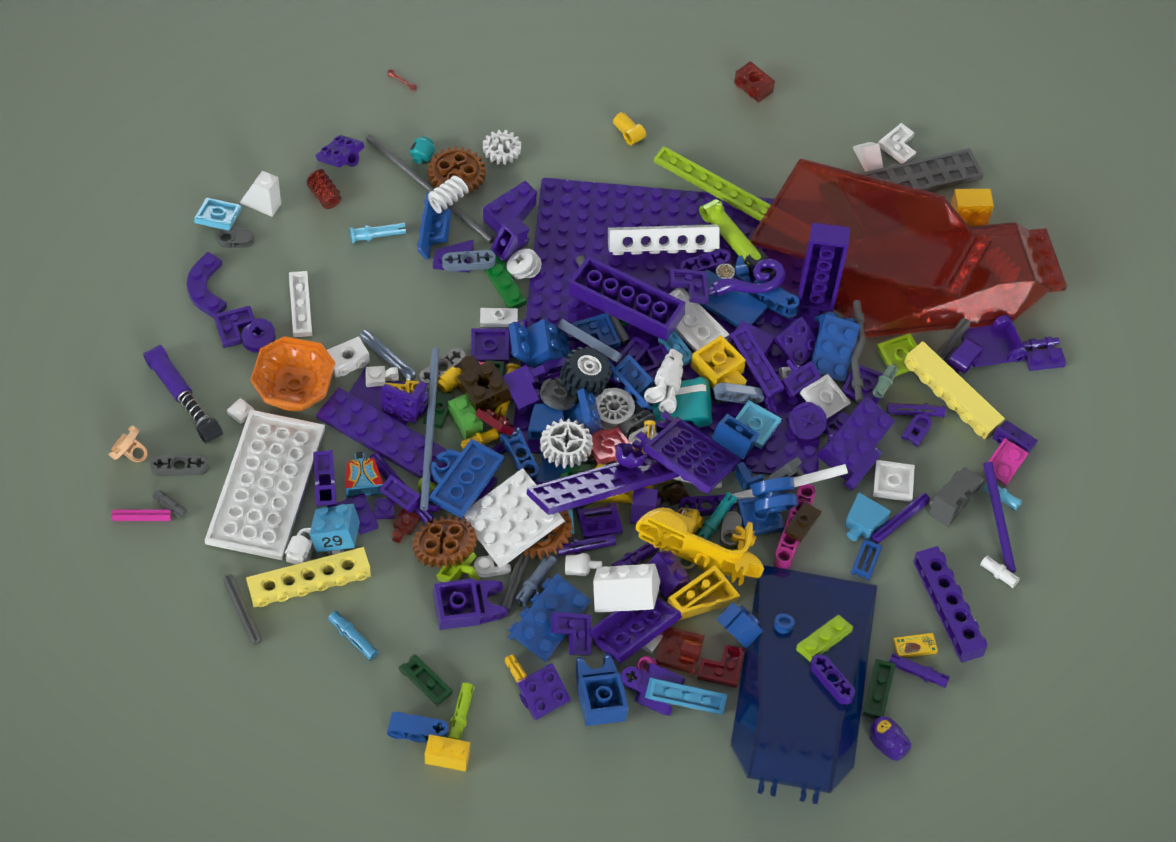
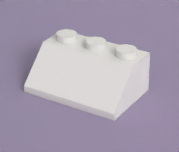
M641 564L597 567L594 577L595 612L654 609L660 586L656 565Z

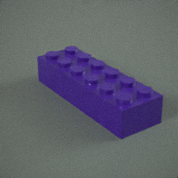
M823 223L811 224L797 297L799 298V306L797 308L833 312L849 246L850 227L826 225Z
M590 256L586 257L569 281L570 296L666 342L685 315V301Z

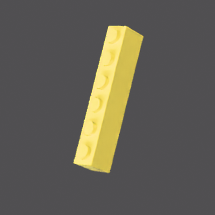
M922 341L907 354L904 361L906 367L914 372L922 383L927 384L937 397H941L947 406L960 416L963 422L968 423L974 429L978 436H982L986 440L995 432L997 427L1002 425L1005 418L926 343Z

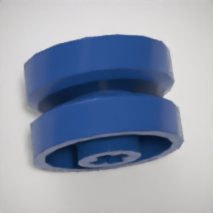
M781 477L752 484V495L760 498L754 502L755 512L759 514L774 513L798 506L797 495L788 493L795 488L794 478Z

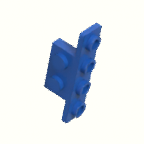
M429 192L426 193V199L424 200L422 224L419 230V242L417 243V250L425 259L430 257L431 245L448 241L452 216L449 208L443 209L441 213H437L432 208L428 199Z
M630 354L617 366L609 360L608 363L611 364V370L614 372L612 374L614 379L619 383L622 381L626 385L624 387L625 391L632 396L634 394L638 398L636 402L641 408L644 409L646 407L652 410V405L644 399L642 394L655 383L654 379Z

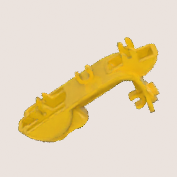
M662 507L651 510L644 514L636 524L635 528L640 532L639 538L654 545V548L659 547L660 550L665 551L671 550L674 555L707 570L716 565L723 575H731L732 583L738 579V586L742 585L744 576L760 578L764 571L763 564L758 557L747 551L749 546H753L757 538L754 535L755 531H753L752 522H748L745 529L736 526L734 532L739 535L733 534L731 540L739 542L738 550H728L693 534L697 523L690 517L681 515L670 508Z

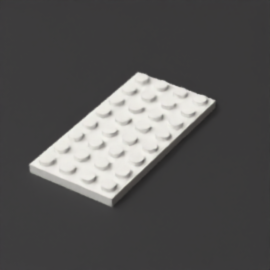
M250 410L211 520L205 544L283 560L314 465L313 452L319 450L325 425Z

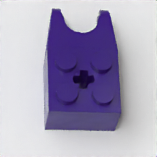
M475 579L434 583L432 594L439 630L476 626L505 618L509 614L508 608L493 605L488 600L489 596L503 590V583L495 580Z

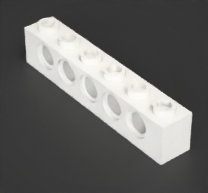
M717 224L608 228V250L613 252V255H623L624 252L642 254V251H649L650 254H659L662 250H667V253H678V250L694 253L697 252L696 249H704V252H713L715 249H719V226ZM700 234L704 235V241L696 243V237ZM681 235L686 236V241L683 244L677 242L678 237ZM644 236L650 237V242L647 245L641 244V239ZM668 236V242L660 244V237ZM625 237L632 238L630 245H623Z

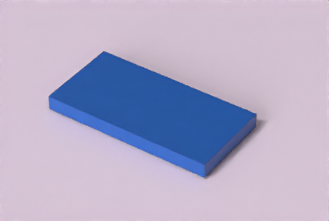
M707 269L704 271L707 276L708 289L712 287V283L722 279ZM738 291L728 292L718 297L714 294L709 296L708 304L699 303L702 307L735 327H738L741 321L754 325L768 307V305L748 293Z

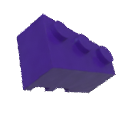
M523 181L484 206L483 221L498 235L503 223L517 217L521 221L525 220L536 206L537 191L528 182Z

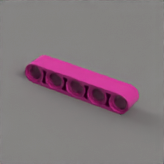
M812 484L799 487L796 494L798 506L791 508L784 531L804 502L813 505L816 489ZM784 531L773 563L775 569L781 572L790 569L799 545L797 540L785 534Z

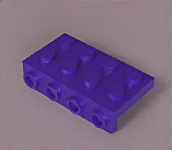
M657 597L654 609L614 611L590 629V634L596 647L606 654H610L619 663H622L680 620L682 615L679 610Z

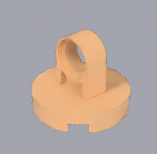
M132 425L128 428L130 431L128 435L123 433L111 448L112 452L108 455L114 460L118 459L122 454L137 463L146 459L147 449L135 439L140 430ZM135 448H139L143 452L140 459H136L133 456Z

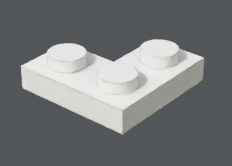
M902 123L878 141L880 148L901 164L911 161L916 156V151L906 144L914 137V132Z

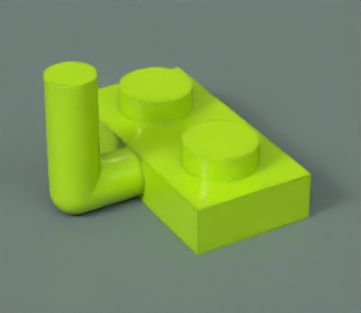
M469 553V558L463 557V563L457 561L455 567L449 564L448 569H446L444 565L436 575L438 580L441 582L457 581L463 573H467L471 579L481 580L474 567L470 566L477 557L475 553Z

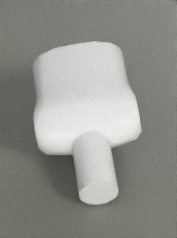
M586 553L566 555L565 574L587 576L590 569L602 567L603 563L602 561H591L590 556Z

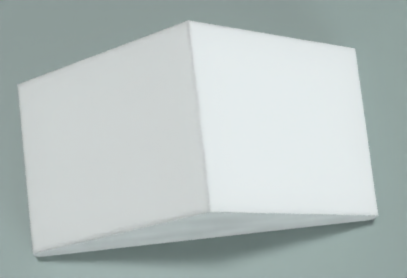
M867 142L853 146V150L865 172L883 168L878 143Z

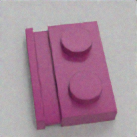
M1004 438L988 462H993L996 479L1007 486L1029 454Z

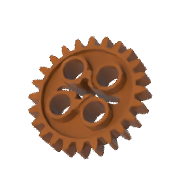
M455 146L454 150L448 147L447 152L441 149V155L435 153V158L432 157L431 163L428 164L429 181H432V186H436V188L443 183L445 184V181L450 180L452 176H458L465 182L468 191L472 194L473 188L479 190V185H483V180H485L486 167L485 162H482V157H477V152L471 154V149L464 151V147L461 150H458L457 146Z
M568 510L559 512L564 519L562 524L523 551L525 557L530 553L532 559L536 554L539 556V559H542L543 554L550 558V552L557 555V548L564 549L562 543H569L567 537H572L571 530H573Z
M451 515L447 519L441 516L439 521L433 518L434 523L432 524L426 522L427 527L420 526L421 532H415L416 537L413 538L414 543L412 547L415 557L418 558L419 562H423L424 566L429 564L430 568L437 565L438 569H440L442 565H445L446 569H448L449 564L455 567L457 561L463 563V557L469 558V553H474L473 547L477 546L475 529L471 526V523H466L465 518L460 521L458 516L453 520Z

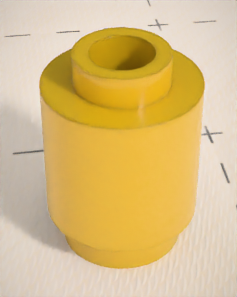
M458 367L448 369L438 378V389L446 393L453 391L458 387L457 376L463 373L462 370Z

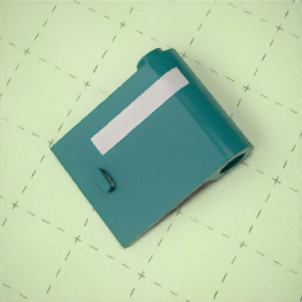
M704 377L681 381L680 390L678 393H675L677 406L675 411L670 413L671 416L675 419L679 417L685 422L692 421L698 427L709 426L712 423L710 381ZM660 402L653 403V414L656 417V423L660 419L665 421L660 416L662 414L659 410Z

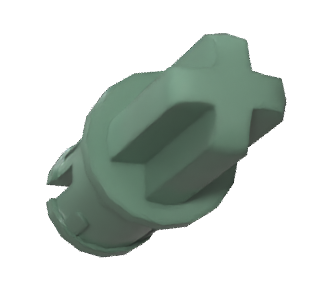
M894 364L888 365L884 374L879 377V382L873 390L875 397L883 398L887 389L892 386L893 379L898 372V368Z

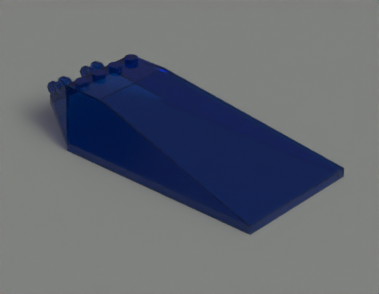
M763 565L764 571L761 577L757 578L751 613L760 621L758 626L763 632L745 650L730 747H732L746 777L759 780L757 793L762 794L764 792V781L772 783L770 796H776L777 784L801 788L799 801L802 802L806 799V789L814 790L812 804H818L819 793H832L854 768L877 585ZM779 614L792 616L795 620L793 631L788 634L776 631L774 628L775 617ZM837 615H840L851 624L853 630L821 655L827 656L855 688L854 699L850 704L839 703L811 671V662L796 650L797 644ZM833 676L827 678L831 682L838 681V679Z

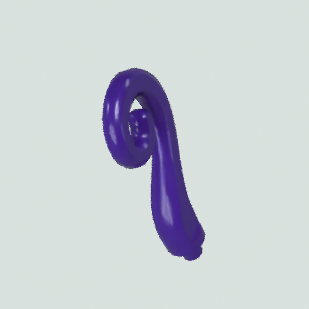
M761 260L754 266L753 273L757 280L765 283H750L732 278L721 279L712 283V287L708 289L709 296L716 294L718 297L732 291L755 294L773 291L783 283L786 274L785 268L777 260ZM772 268L775 270L776 276L770 280L771 275L769 273H762L761 270Z

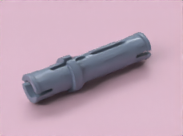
M545 555L529 580L523 583L522 590L515 597L517 604L521 605L522 603V606H525L531 596L537 593V588L557 562L553 555H550V558Z

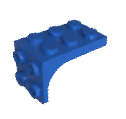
M827 312V314H821L814 319V321L819 322L820 326L811 361L821 376L828 374L833 380L843 383L846 381L860 324L855 323L854 319L847 317L841 319L838 318V314Z

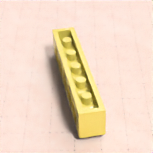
M361 547L246 577L254 608L258 606L264 607L269 603L277 601L283 602L295 596H305L314 591H324L333 586H343L348 582L362 581L367 577H371L365 549ZM346 567L352 568L350 570H345ZM332 572L333 574L326 575L325 573ZM308 577L313 578L312 580H306Z

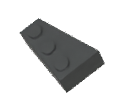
M963 467L959 472L956 471L951 480L944 485L931 501L929 515L946 527H949L980 490L984 479L966 467Z

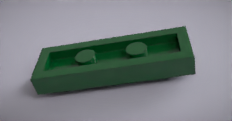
M880 659L875 660L863 716L874 719L884 716L895 663Z

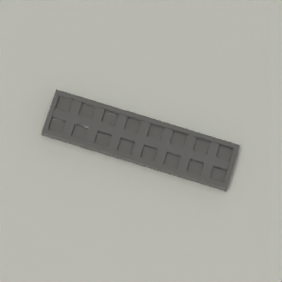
M968 148L841 177L838 183L850 208L855 209L859 208L863 194L895 187L898 192L896 199L981 180L983 173L971 149Z

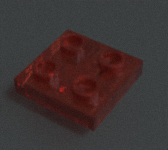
M669 627L663 633L656 658L657 664L695 674L705 635Z

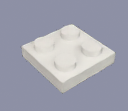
M828 374L800 392L806 402L814 403L824 410L827 420L851 404Z
M876 460L873 497L911 502L913 498L915 465Z

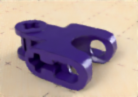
M650 663L646 672L633 666L625 668L621 675L622 683L625 687L637 692L634 702L662 715L671 716L672 707L669 704L645 698L649 679L651 677L683 685L686 680L682 676ZM631 673H635V678L637 680H632L631 683L628 682V677H626V675H631Z

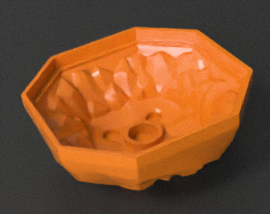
M283 336L260 348L250 381L266 404L286 411H302L326 397L335 368V361L322 343Z

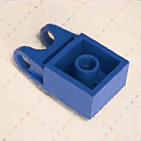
M604 654V666L599 669H592L587 666L582 657L576 658L577 692L585 726L626 721L629 707L621 675L618 673L610 654Z

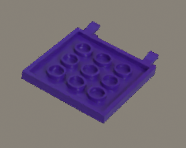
M666 410L660 415L665 421L660 419L656 423L657 426L664 428L651 440L645 433L640 431L636 437L641 442L635 440L632 443L634 448H644L643 451L649 457L656 459L667 469L674 471L682 479L689 481L700 491L707 494L741 461V458L679 417L673 418Z

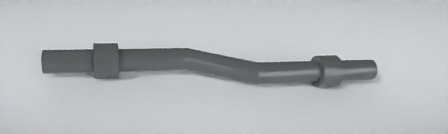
M855 300L853 302V319L855 323L860 324L857 336L858 341L851 359L853 373L852 388L855 390L856 402H860L863 400L862 388L864 385L863 379L860 376L859 359L865 344L863 325L865 318L861 309V301Z

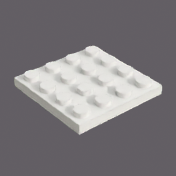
M523 468L474 503L464 516L466 523L470 522L471 526L474 527L477 539L499 568H502L564 522L559 512L551 515L546 514L526 495L527 488L536 486V484Z

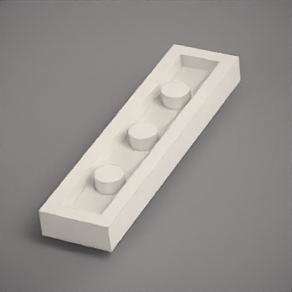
M307 271L289 272L293 337L312 336Z

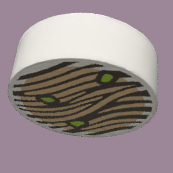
M721 264L717 267V276L722 279L734 278L735 271L731 265Z

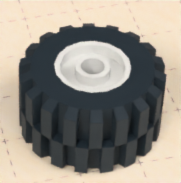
M589 347L573 349L568 354L560 371L562 386H566L565 390L572 392L571 395L573 396L578 395L577 391L584 388L589 393H593L595 398L598 397L605 390L612 374V366L608 363V358L604 357L602 352L598 353L594 348L592 350Z

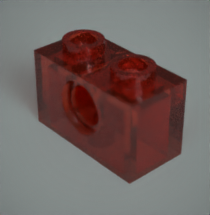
M750 61L736 71L734 83L759 103L773 93L775 80Z

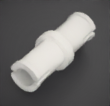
M988 555L980 564V566L994 574L996 579H1001L1011 588H1014L1020 580L1019 577L1007 570L1004 564L1000 565Z

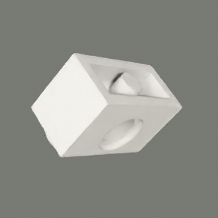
M359 336L327 350L335 361L333 371L335 378L345 376L351 371L358 368L361 369L370 364L369 352Z

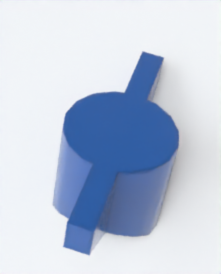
M739 256L734 268V277L752 283L748 267L744 263L742 256Z

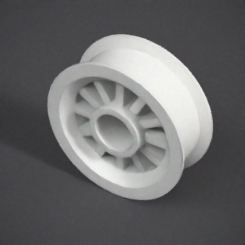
M608 388L596 397L602 429H612L615 427L620 429L626 420L634 416L635 402L626 391L618 388Z

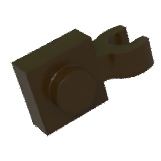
M681 481L663 486V490L657 493V497L661 498L660 505L669 502L670 506L678 504L682 498L689 497Z

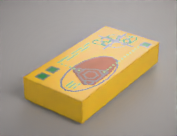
M933 633L893 639L896 654L903 658L932 655L938 652Z

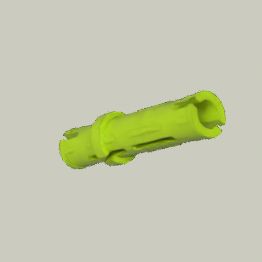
M462 683L456 710L450 720L451 728L448 738L461 740L463 729L467 725V713L475 688L471 683Z

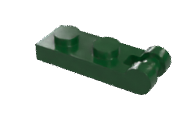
M415 654L409 658L410 661L398 667L400 672L407 676L436 706H439L453 694V690Z

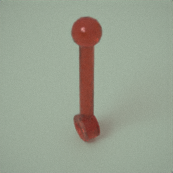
M388 70L389 77H395L409 86L412 91L417 89L415 84H410L395 74L394 70Z

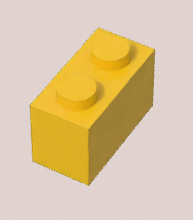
M429 734L425 750V764L466 772L470 757V742Z

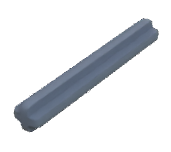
M368 330L360 333V339L392 367H397L398 372L408 381L416 378V372Z

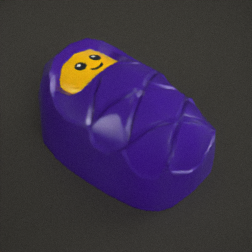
M881 716L871 724L870 740L884 755L898 761L910 751L911 741L902 728L892 719Z

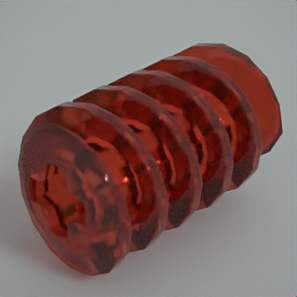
M318 169L310 174L307 179V186L325 209H331L338 205L341 201L340 191L336 189V185L325 174V171Z

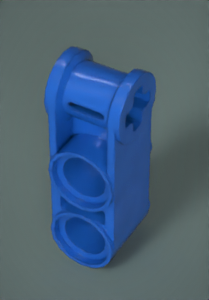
M757 279L754 281V283H765ZM781 287L767 293H748L768 305V309L781 314L785 318L792 319L798 314L799 298L783 290Z
M519 427L515 428L512 436L500 434L501 443L517 472L522 468L524 470H532L534 473L528 475L534 482L537 478L539 467ZM523 453L525 457L520 458L516 454Z
M393 712L391 714L387 735L392 738L427 743L429 734L448 738V725L444 720L427 718L421 715H409L402 712Z

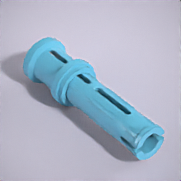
M405 223L377 227L365 225L363 228L356 229L350 227L351 243L353 244L355 241L361 240L368 242L376 237L406 234V229L398 230L399 228H404Z

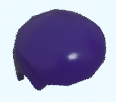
M618 443L615 456L621 466L635 468L644 463L646 454L642 452V449L634 451L633 445L630 443Z

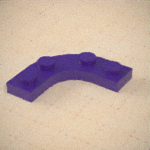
M207 252L191 268L187 277V289L193 304L214 318V314L221 313L227 308V303L207 289V281L223 264L221 259Z

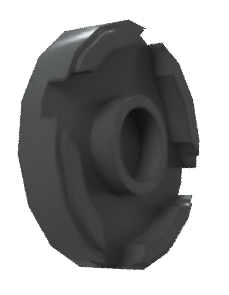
M550 378L544 381L540 389V397L545 404L557 410H568L575 406L578 395L573 396L571 395L572 392H567L565 390L566 386H562L560 378L555 380Z

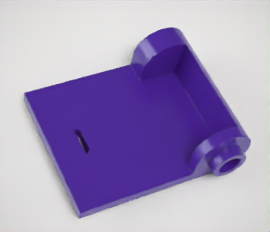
M1010 315L998 317L992 325L968 328L961 337L962 342L970 338L984 347L983 353L973 364L974 368L1008 362H1021L1027 355L1025 346Z

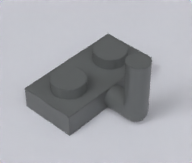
M797 456L764 480L781 478L785 475L788 477L793 474L796 477L804 475L798 466L802 463Z

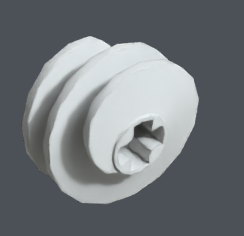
M521 249L509 258L507 270L516 279L534 278L541 270L542 262L535 251Z

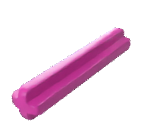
M114 509L112 510L111 517L113 521H170L171 510Z

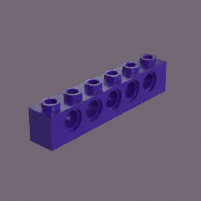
M938 546L916 552L913 563L961 663L984 656L987 649V641L979 631L977 620L973 619L970 606L963 598L961 587L954 580L952 569L948 568L945 554L940 551Z

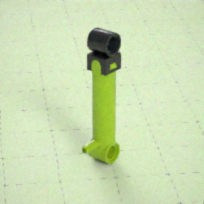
M715 199L701 206L699 211L703 220L707 223L710 222L712 225L717 224L719 226V234L738 256H742L744 263L748 267L749 274L756 280L753 273L754 266L759 261L768 259V256L762 249L757 250L725 213L721 201ZM772 268L761 270L762 273H769L771 275L770 280L776 276V272Z

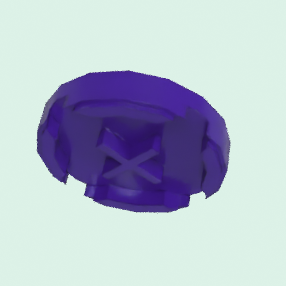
M801 403L795 406L790 413V430L799 439L806 441L815 440L826 429V413L820 406L814 403Z

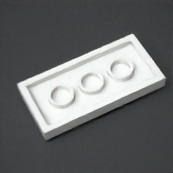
M677 288L669 293L686 302L685 315L675 331L695 352L720 335L726 340L729 339L730 334L699 303L689 302V294L684 288Z

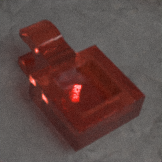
M402 509L393 523L395 530L392 534L394 536L392 541L400 544L405 533L412 535L420 521V516Z

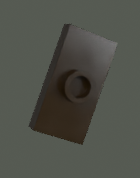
M804 502L786 527L784 533L801 543L820 517L822 511Z

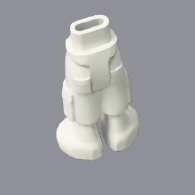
M670 349L669 354L665 356L661 367L658 369L654 380L656 387L647 389L644 394V399L647 402H660L659 410L661 412L666 410L669 413H673L677 406L675 393H678L680 390L683 373V355L675 349Z

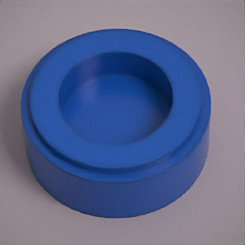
M779 614L775 617L774 628L776 631L782 634H788L793 631L795 620L792 616Z

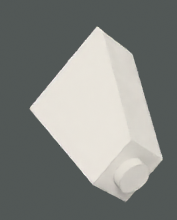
M262 171L240 203L273 217L281 205L278 177Z

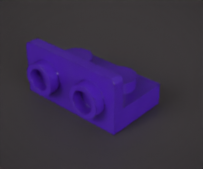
M1007 420L1000 427H997L992 438L999 445L1006 438L1028 454L1038 442L1037 439Z

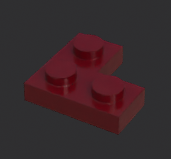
M478 408L475 416L502 433L512 436L515 430L514 425L510 424L509 418L502 414L497 416V413L490 409L484 411Z
M725 644L721 662L701 658L697 679L737 688L745 649Z

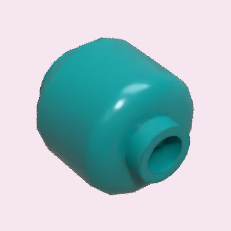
M421 136V138L414 140L409 153L413 157L412 160L418 164H422V162L427 163L435 152V146L430 138Z

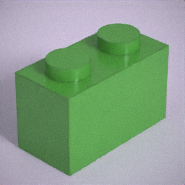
M466 394L448 401V414L464 440L476 436L478 432L480 434L483 433V422L475 416L476 410Z

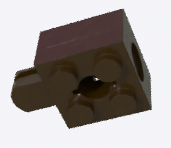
M473 355L462 358L460 366L463 373L457 376L458 388L462 395L466 394L476 412L478 408L484 411L487 409L491 410L510 401L509 387L491 360L480 365Z

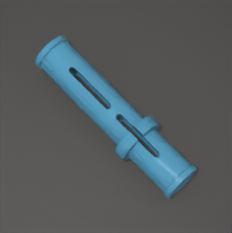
M337 610L329 615L328 621L339 630V634L345 636L369 661L378 655L379 651L353 627L354 624L352 622H348Z

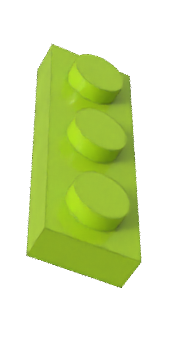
M837 615L797 644L796 650L812 662V658L815 655L823 654L850 634L853 626L840 615Z

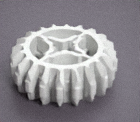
M569 418L567 422H563L562 419L559 420V423L553 421L552 426L547 425L546 430L542 432V437L540 438L541 452H543L544 458H548L549 463L555 462L556 467L559 464H562L564 469L566 465H570L571 468L574 467V464L580 466L581 461L586 462L587 456L591 455V449L593 448L592 435L589 434L588 428L584 429L583 423L578 425L577 419L574 422H570Z

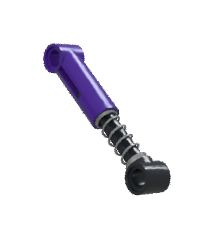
M158 345L143 353L149 368L155 371L176 402H181V405L185 407V411L193 418L201 440L207 444L223 435L218 421L205 415L204 410L200 408L201 405L196 403V399H193L191 388L172 364L163 346Z

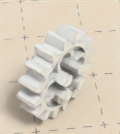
M498 130L497 134L492 131L491 136L486 135V140H483V153H485V158L490 157V162L495 160L498 165L500 162L506 165L507 161L513 163V158L518 159V154H521V141H519L518 136L514 137L513 132L507 134V130L504 133Z

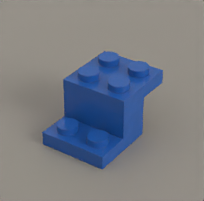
M545 319L528 328L521 326L515 321L508 324L513 356L533 368L541 366L547 361L565 358L571 353L567 333Z

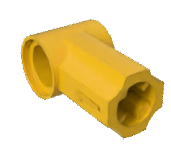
M620 112L613 119V124L622 132L628 145L632 146L646 138L647 135L644 127L641 124L636 125L626 113Z

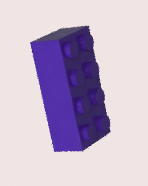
M866 396L856 405L816 456L830 468L846 464L848 474L840 475L846 481L857 471L895 423V420Z

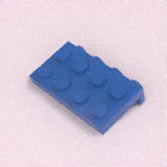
M557 573L553 578L548 577L542 585L544 590L541 593L537 591L530 600L533 602L530 608L526 606L519 615L522 617L519 623L515 621L508 629L511 633L507 638L510 640L512 638L516 639L544 662L548 660L566 635L551 633V613L582 614L591 602V599Z

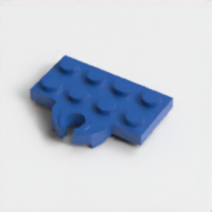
M473 439L469 441L461 453L456 450L446 449L445 452L436 456L438 462L447 464L445 468H439L435 462L431 463V475L438 485L429 496V501L463 519L502 465L505 456Z

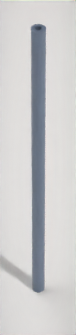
M433 348L431 355L420 509L423 511L428 510L439 364L438 348Z

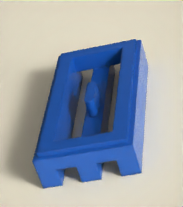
M864 539L851 574H858L860 578L862 576L866 577V580L869 581L883 546ZM868 545L870 547L861 570L857 569L865 547ZM874 548H876L877 551L875 553L869 571L865 572L872 551Z

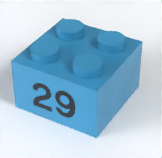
M342 504L315 509L310 537L316 553L355 548L360 520L354 504Z

